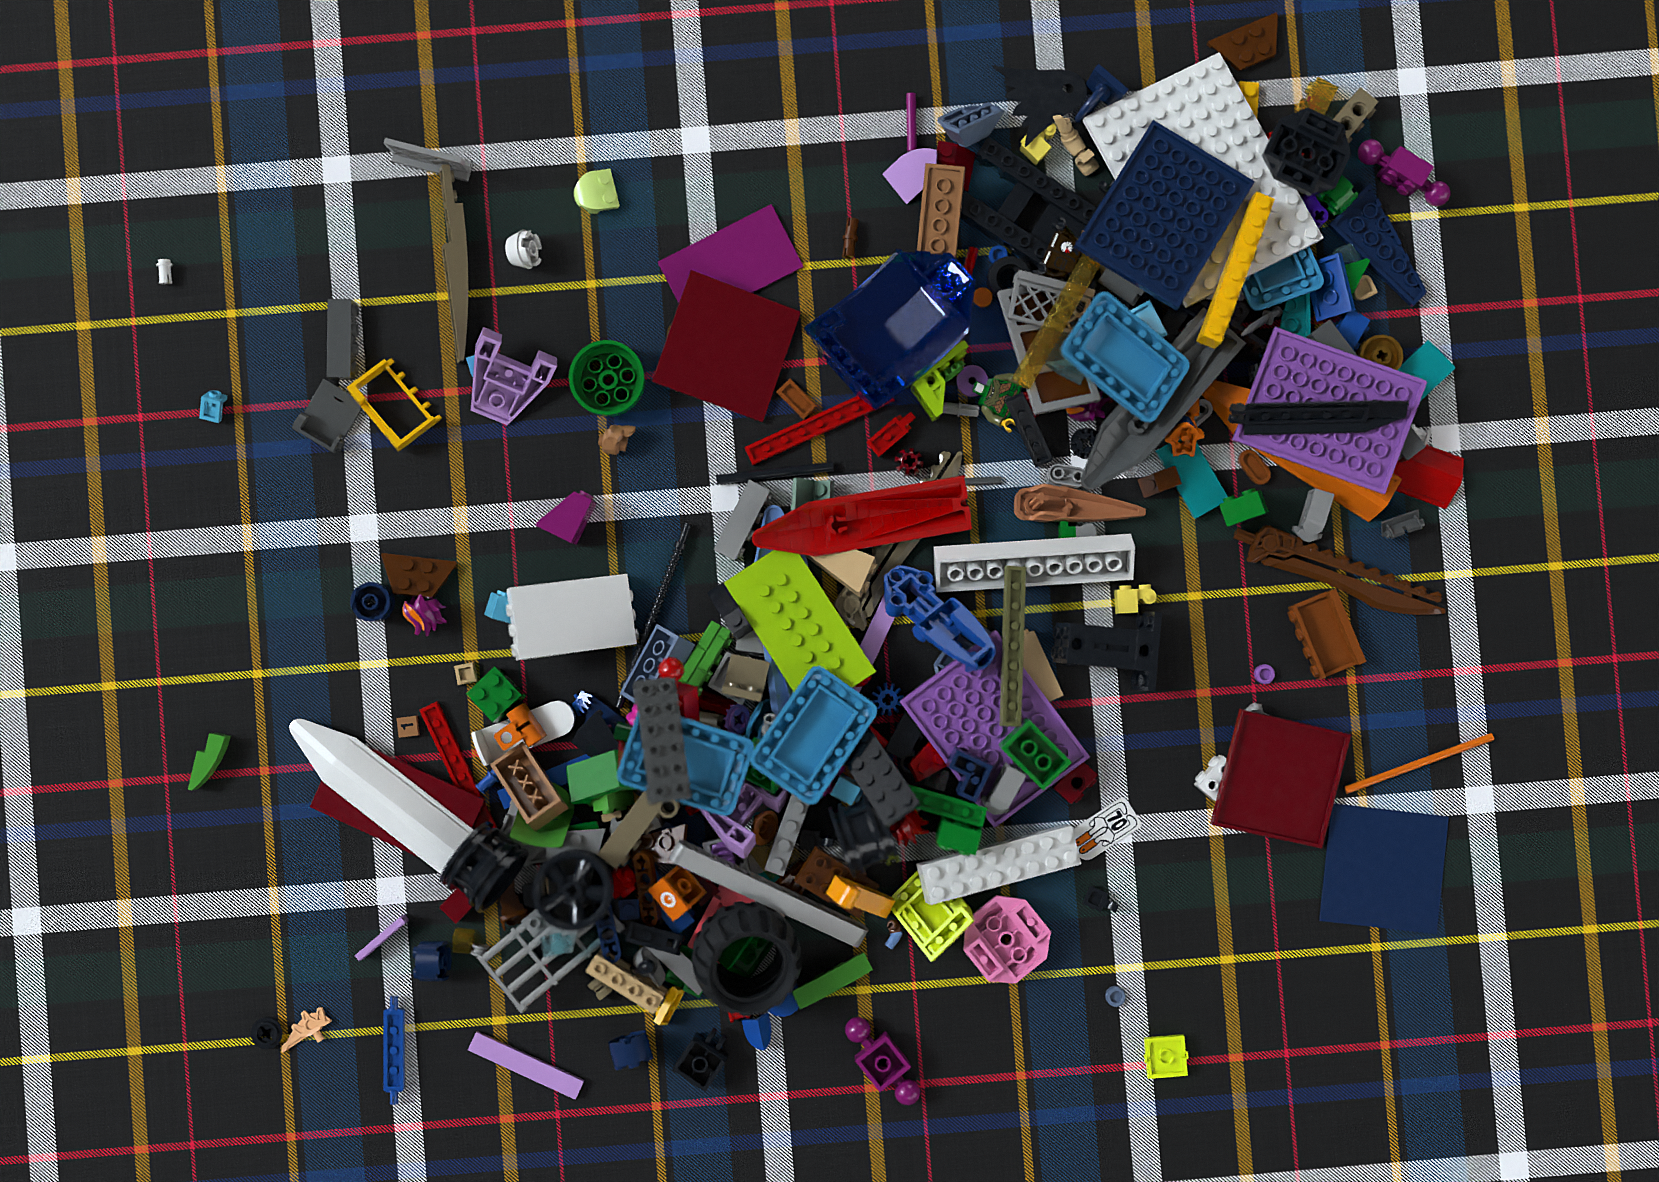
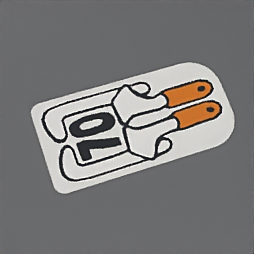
M1119 798L1073 829L1081 859L1090 860L1141 827V821L1126 798Z

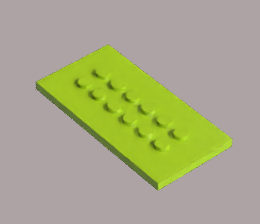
M773 550L724 582L793 692L808 671L815 666L823 667L851 688L876 673L800 554Z

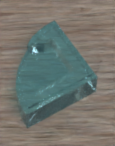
M1351 243L1333 250V255L1342 253L1344 262L1353 263L1360 261V256Z

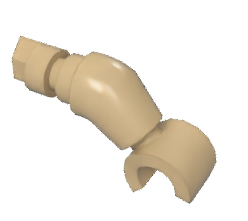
M1061 115L1053 116L1061 134L1062 144L1074 158L1077 157L1075 163L1078 169L1085 176L1091 174L1099 167L1098 162L1093 158L1095 156L1094 153L1089 149L1086 150V145L1078 131L1072 127L1069 118H1063Z

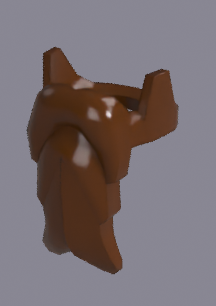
M514 881L500 896L502 917L499 918L504 931H506L505 923L509 926L519 924L525 916L527 917L530 914L529 908L525 909L523 904L520 903L518 895L515 894Z

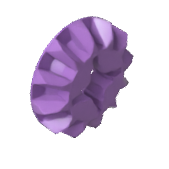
M741 704L730 705V709L725 710L727 715L723 718L726 721L724 727L727 728L728 732L741 735L746 731L750 720L749 711L746 706ZM734 716H737L736 719L739 723H735Z

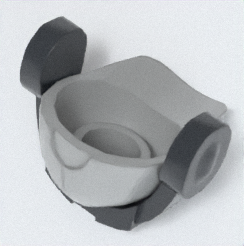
M645 946L635 953L633 965L629 968L633 975L639 974L642 977H650L655 985L660 987L665 980L666 974L659 959Z

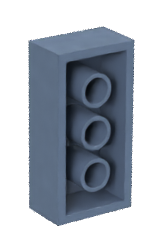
M656 624L620 694L634 702L632 688L634 681L661 678L658 668L660 663L668 657H675L685 665L695 644Z

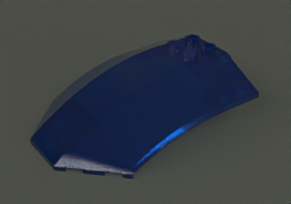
M895 249L891 257L864 283L835 306L806 325L804 330L826 362L853 393L877 410L927 373L969 332L975 278L951 253H943L942 255L931 254L930 251L915 250L914 253Z

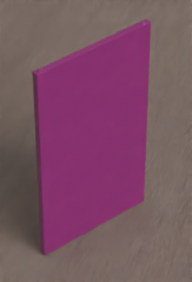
M770 204L658 261V266L661 268L679 303L690 270L754 293L803 268V263L800 261L774 207Z

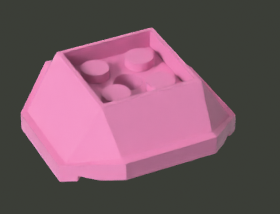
M1001 895L994 896L973 913L975 921L964 931L963 950L988 982L1017 983L1047 959L1051 931L1025 899ZM1003 934L1011 935L1008 943L1001 942Z

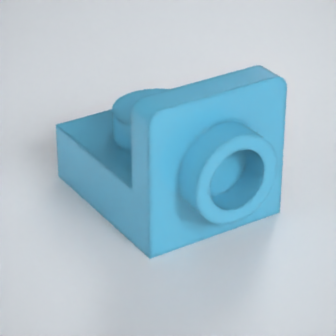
M210 390L201 396L199 418L219 423L222 420L223 402L227 400V395L221 394L217 390Z

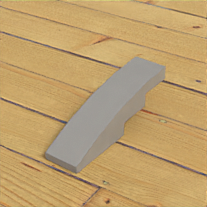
M667 940L666 946L672 947V943ZM646 947L697 995L702 992L696 981L692 962L682 952L680 956Z

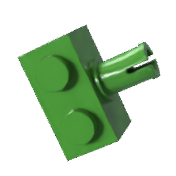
M619 790L592 799L588 805L593 806L594 812L602 811V814L614 813V809L615 811L627 810L628 805L635 804L633 791Z

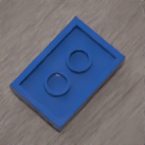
M1336 253L1316 260L1324 278L1321 288L1310 293L1316 321H1324L1355 311L1342 253Z

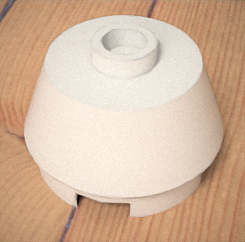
M522 229L508 237L505 249L507 258L512 265L531 269L533 266L540 264L541 259L538 258V250L542 249L537 234L533 235L531 230Z

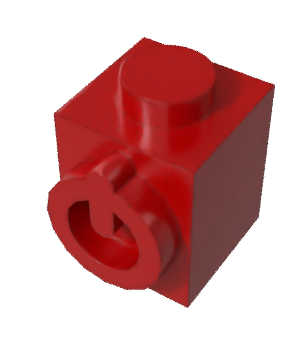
M628 865L611 871L614 879L613 897L615 900L620 896L624 899L637 888L635 886V873Z

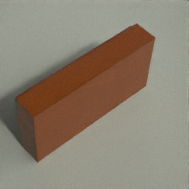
M791 379L776 391L803 420L817 408V405Z

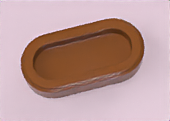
M1245 450L1239 454L1238 463L1253 483L1263 485L1270 480V469L1255 451Z

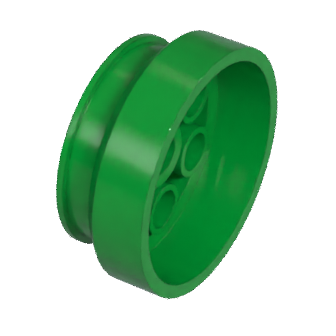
M601 340L585 346L575 356L569 370V385L573 396L584 409L598 416L613 417L626 413L638 403L645 388V371L638 356L628 346L617 341ZM613 358L620 359V364L616 367L610 366ZM595 362L601 363L598 371L591 370V366ZM627 372L633 373V378L630 381H624L623 379L624 374ZM607 377H614L612 385L607 386L604 384ZM588 381L595 382V386L591 390L585 388ZM620 391H627V397L624 400H619L617 397ZM607 395V403L599 404V397Z

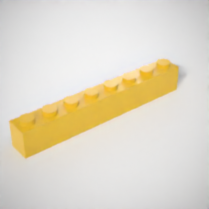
M1257 191L1250 198L1196 342L1213 349L1222 342L1273 206L1274 198Z

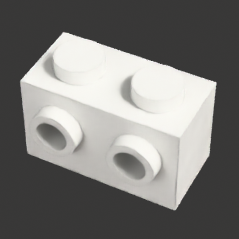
M1222 755L1214 756L1209 761V767L1206 771H1201L1195 778L1196 782L1194 785L1213 801H1216L1226 763V758Z

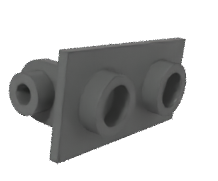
M1417 509L1382 521V537L1394 539L1404 535L1405 529L1408 533L1422 529L1425 523L1423 519H1419V510Z

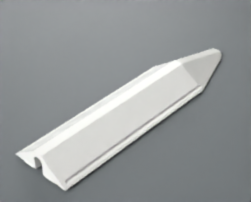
M296 719L291 722L289 729L292 736L321 780L441 874L451 856L474 830L356 737L304 719Z

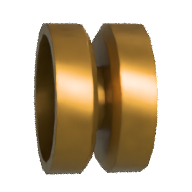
M1384 334L1375 335L1360 343L1359 348L1355 352L1358 357L1395 370L1401 367L1403 361V350L1399 342L1393 337Z

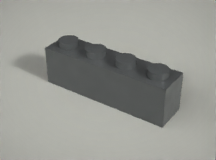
M328 299L327 378L331 380H355V375L358 374V364L355 362L356 355L359 352L358 344H356V336L359 334V327L356 324V316H359V306L352 299Z

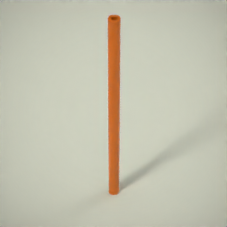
M1492 733L1475 738L1344 787V791L1346 794L1352 793L1494 740V736Z

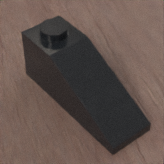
M724 582L707 592L720 616L737 640L754 630Z

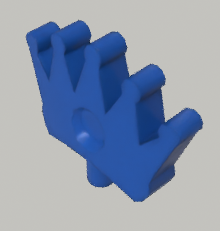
M583 690L580 691L579 695L574 694L576 700L572 703V707L575 709L577 716H582L581 712L586 714L585 708L587 710L591 709L588 703L593 704L590 698H594V695Z

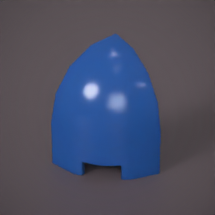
M769 1013L759 1014L757 1019L745 1018L742 1020L747 1040L753 1047L762 1051L768 1047L771 1040L772 1030Z

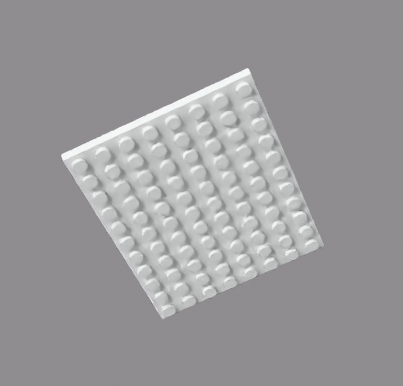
M1220 52L1084 117L1082 120L1115 180L1149 125L1155 120L1255 181L1182 302L1185 308L1215 293L1248 202L1256 191L1275 200L1246 278L1323 239L1298 191L1272 177L1261 156L1268 143V138Z

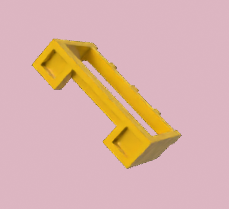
M390 358L387 361L383 359L346 388L399 452L439 422L442 417L440 415L436 417L430 416L426 409L431 404L428 401L423 405L420 404L413 395L418 391L417 387L415 386L409 390L404 385L401 379L406 374L401 372L396 375L389 367L395 362ZM385 369L427 418L425 422L402 439L389 428L359 391L360 388Z

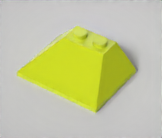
M918 870L891 896L896 900L891 911L931 962L935 961L975 921L971 908L962 897L932 905L925 903Z

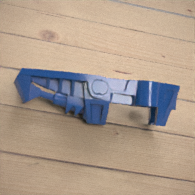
M897 565L884 575L885 611L889 616L898 617L903 612L916 624L912 631L919 641L924 642L927 640L950 657L965 664V672L978 671L989 666L996 654V648L991 638L973 614L957 599L950 598L943 603L936 596V588L932 585L933 576L931 573ZM911 591L917 598L909 605L906 602V594ZM962 634L982 649L979 652H968L957 639Z

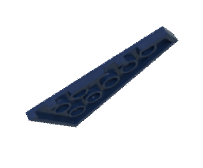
M1369 183L1342 214L1338 215L1328 227L1362 260L1369 259L1368 266L1410 307H1413L1427 291L1418 273L1414 271L1408 254H1405L1394 227L1382 210V204L1376 198L1373 187Z

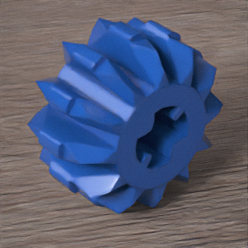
M883 683L884 690L877 686L876 688L880 693L872 692V695L878 698L871 700V702L879 703L876 708L878 710L882 707L881 715H884L885 709H888V715L892 716V708L896 713L899 712L895 707L896 704L903 707L898 702V699H903L904 695H896L901 689L898 688L893 691L895 684L892 683L890 689H888L887 683ZM885 694H890L889 696L893 697L889 705H885L886 702H882Z

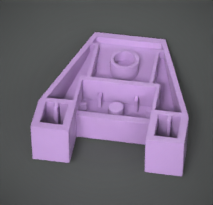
M483 327L475 346L471 411L508 425L549 384L557 367V358L539 350L530 367L501 355L497 352L502 342V334Z
M744 778L735 808L730 815L721 816L702 809L700 811L725 846L733 853L745 859L756 845L755 834L744 827L762 804L779 813L790 796L789 792L781 786L775 794H772Z

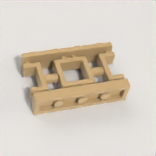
M600 948L586 969V972L654 1014L662 1002L668 987L663 984L657 987L650 977H642L639 974L633 975L629 969L632 965L621 958L615 963L609 962L604 959L602 949ZM609 951V953H607V956H611V959H615V954Z

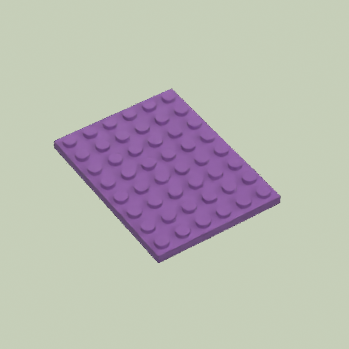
M1274 327L1245 405L1247 403L1409 401L1406 418L1365 433L1244 435L1243 424H1238L1232 440L1374 492L1385 494L1427 381Z
M996 630L989 634L996 648V654L988 667L978 671L965 672V664L954 660L900 700L902 706L945 763H947L954 746L992 764L993 768L976 801L977 805L983 807L985 806L981 796L982 794L988 795L1005 762L1022 770L998 745L1015 727L999 726L1002 638ZM975 644L967 651L979 652L982 648ZM1023 667L1021 721L1027 717L1072 762L1046 788L1048 789L1090 756ZM950 769L960 781L963 774ZM1026 774L1016 796L1008 807V813L994 815L987 811L986 818L995 828L1044 791Z

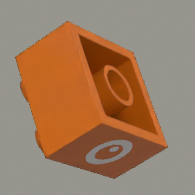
M679 865L648 889L672 921H675L707 893L692 873Z

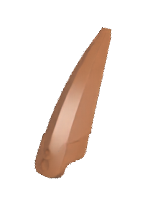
M1050 484L1022 488L1016 493L1014 498V513L1016 517L1026 521L1101 522L1146 515V509L1138 505L1082 490Z

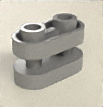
M1054 464L1047 471L1045 480L1050 485L1065 486L1079 490L1082 487L1080 479L1084 469Z

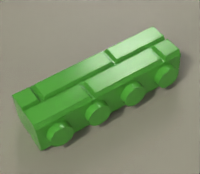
M714 621L710 622L684 665V675L678 681L697 686L698 699L704 690L701 688L705 681L708 683L714 673L711 671L714 665L718 666L722 661L723 655L721 654L725 648L729 649L733 642L731 631Z

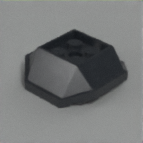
M1308 107L1277 121L1261 156L1275 180L1308 196L1333 191L1336 188L1349 160L1351 151L1345 135L1344 125ZM1302 153L1306 154L1308 159L1304 158Z

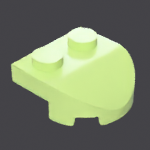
M611 169L590 171L579 179L574 188V198L579 207L582 206L588 213L592 214L619 208L620 205Z

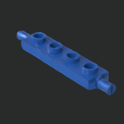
M393 995L390 996V1008L383 1011V1091L390 1093V1105H397L398 1092L405 1089V1009L398 1007V996Z

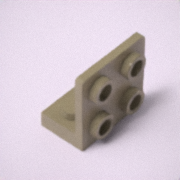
M731 654L721 693L761 702L770 663Z

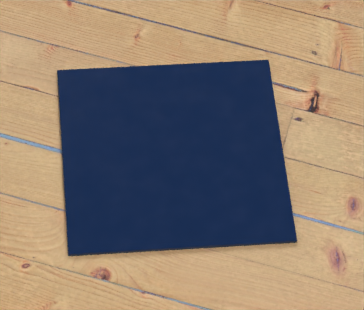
M1333 804L1329 820L1319 921L1437 934L1449 817Z

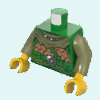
M1012 373L999 374L994 378L988 379L986 385L976 381L972 392L981 396L978 405L981 407V411L986 419L999 427L1004 426L1005 430L1011 433L1012 430L1007 428L1009 424L1016 426L1013 419H1010L1011 414L1005 399L1021 392L1023 386L1019 384L1025 385L1023 376Z

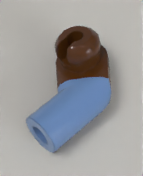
M889 920L887 923L890 937L885 945L892 950L903 934L900 923L897 920Z

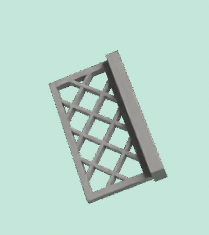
M388 138L384 140L385 146L393 154L391 160L393 163L439 174L441 165L449 164L450 170L454 172L455 179L469 181L473 165L472 161Z
M1019 270L1013 279L1014 287L1007 319L1069 335L1073 330L1069 323L1075 319L1080 320V316L1085 313L1091 304L1095 290ZM1019 286L1026 288L1030 295L1022 299L1018 293ZM1044 292L1049 300L1041 304L1035 294ZM1058 296L1063 297L1068 305L1060 309L1054 299ZM1030 297L1038 306L1029 311L1024 303ZM1077 301L1085 303L1084 311L1078 314L1073 306ZM1049 302H1051L1056 310L1050 316H1048L1043 308ZM1021 304L1026 312L1022 317L1013 315L1015 307ZM1067 307H1069L1075 315V317H1073L1069 321H1067V319L1061 312ZM1039 309L1045 319L1036 321L1031 313ZM1058 314L1064 324L1056 326L1050 318Z

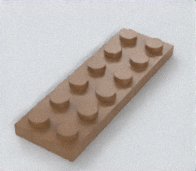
M925 163L914 283L953 287L966 167Z

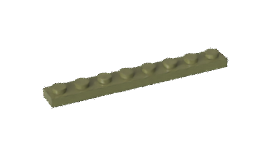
M1007 565L1004 571L999 726L1021 727L1026 567Z

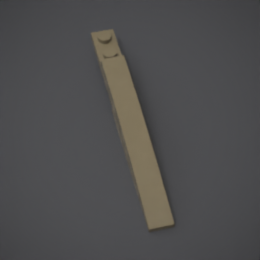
M445 164L439 168L449 243H444L441 248L457 364L464 361L468 319L467 240L463 203H455L457 202V193L452 187L454 172L450 170L449 164Z

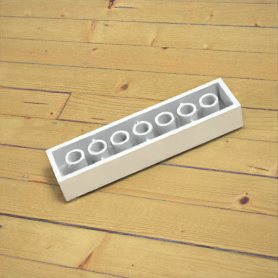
M1063 824L978 847L976 855L964 856L954 853L917 863L916 866L925 903L932 905L1081 864L1072 825Z

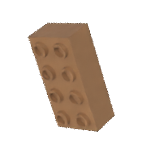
M523 741L490 764L524 820L535 832L568 809L535 755Z

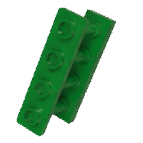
M908 784L921 804L917 809L983 827L988 808Z

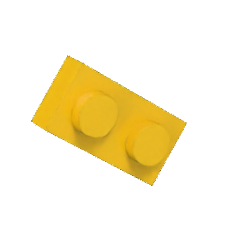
M1240 81L1238 86L1257 118L1259 82Z
M678 986L669 988L665 994V1001L656 1010V1017L653 1022L659 1026L668 1025L685 991Z

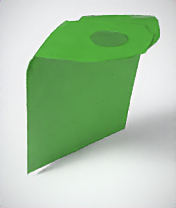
M553 783L568 809L536 832L526 823L518 810L509 837L532 846L562 847L574 814V804H570L567 791Z

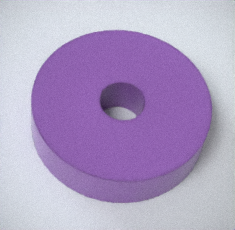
M966 366L957 375V388L967 397L979 396L972 392L974 384H970L968 380L974 378L975 381L986 385L988 380L987 374L979 366Z

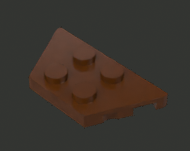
M1275 12L1207 42V46L1210 49H1215L1218 53L1220 52L1222 58L1230 62L1231 66L1238 72L1270 59L1276 55L1278 14Z
M387 553L381 554L394 595L418 597L421 594L423 598L434 599L440 587L448 580L450 573L458 566L456 561Z

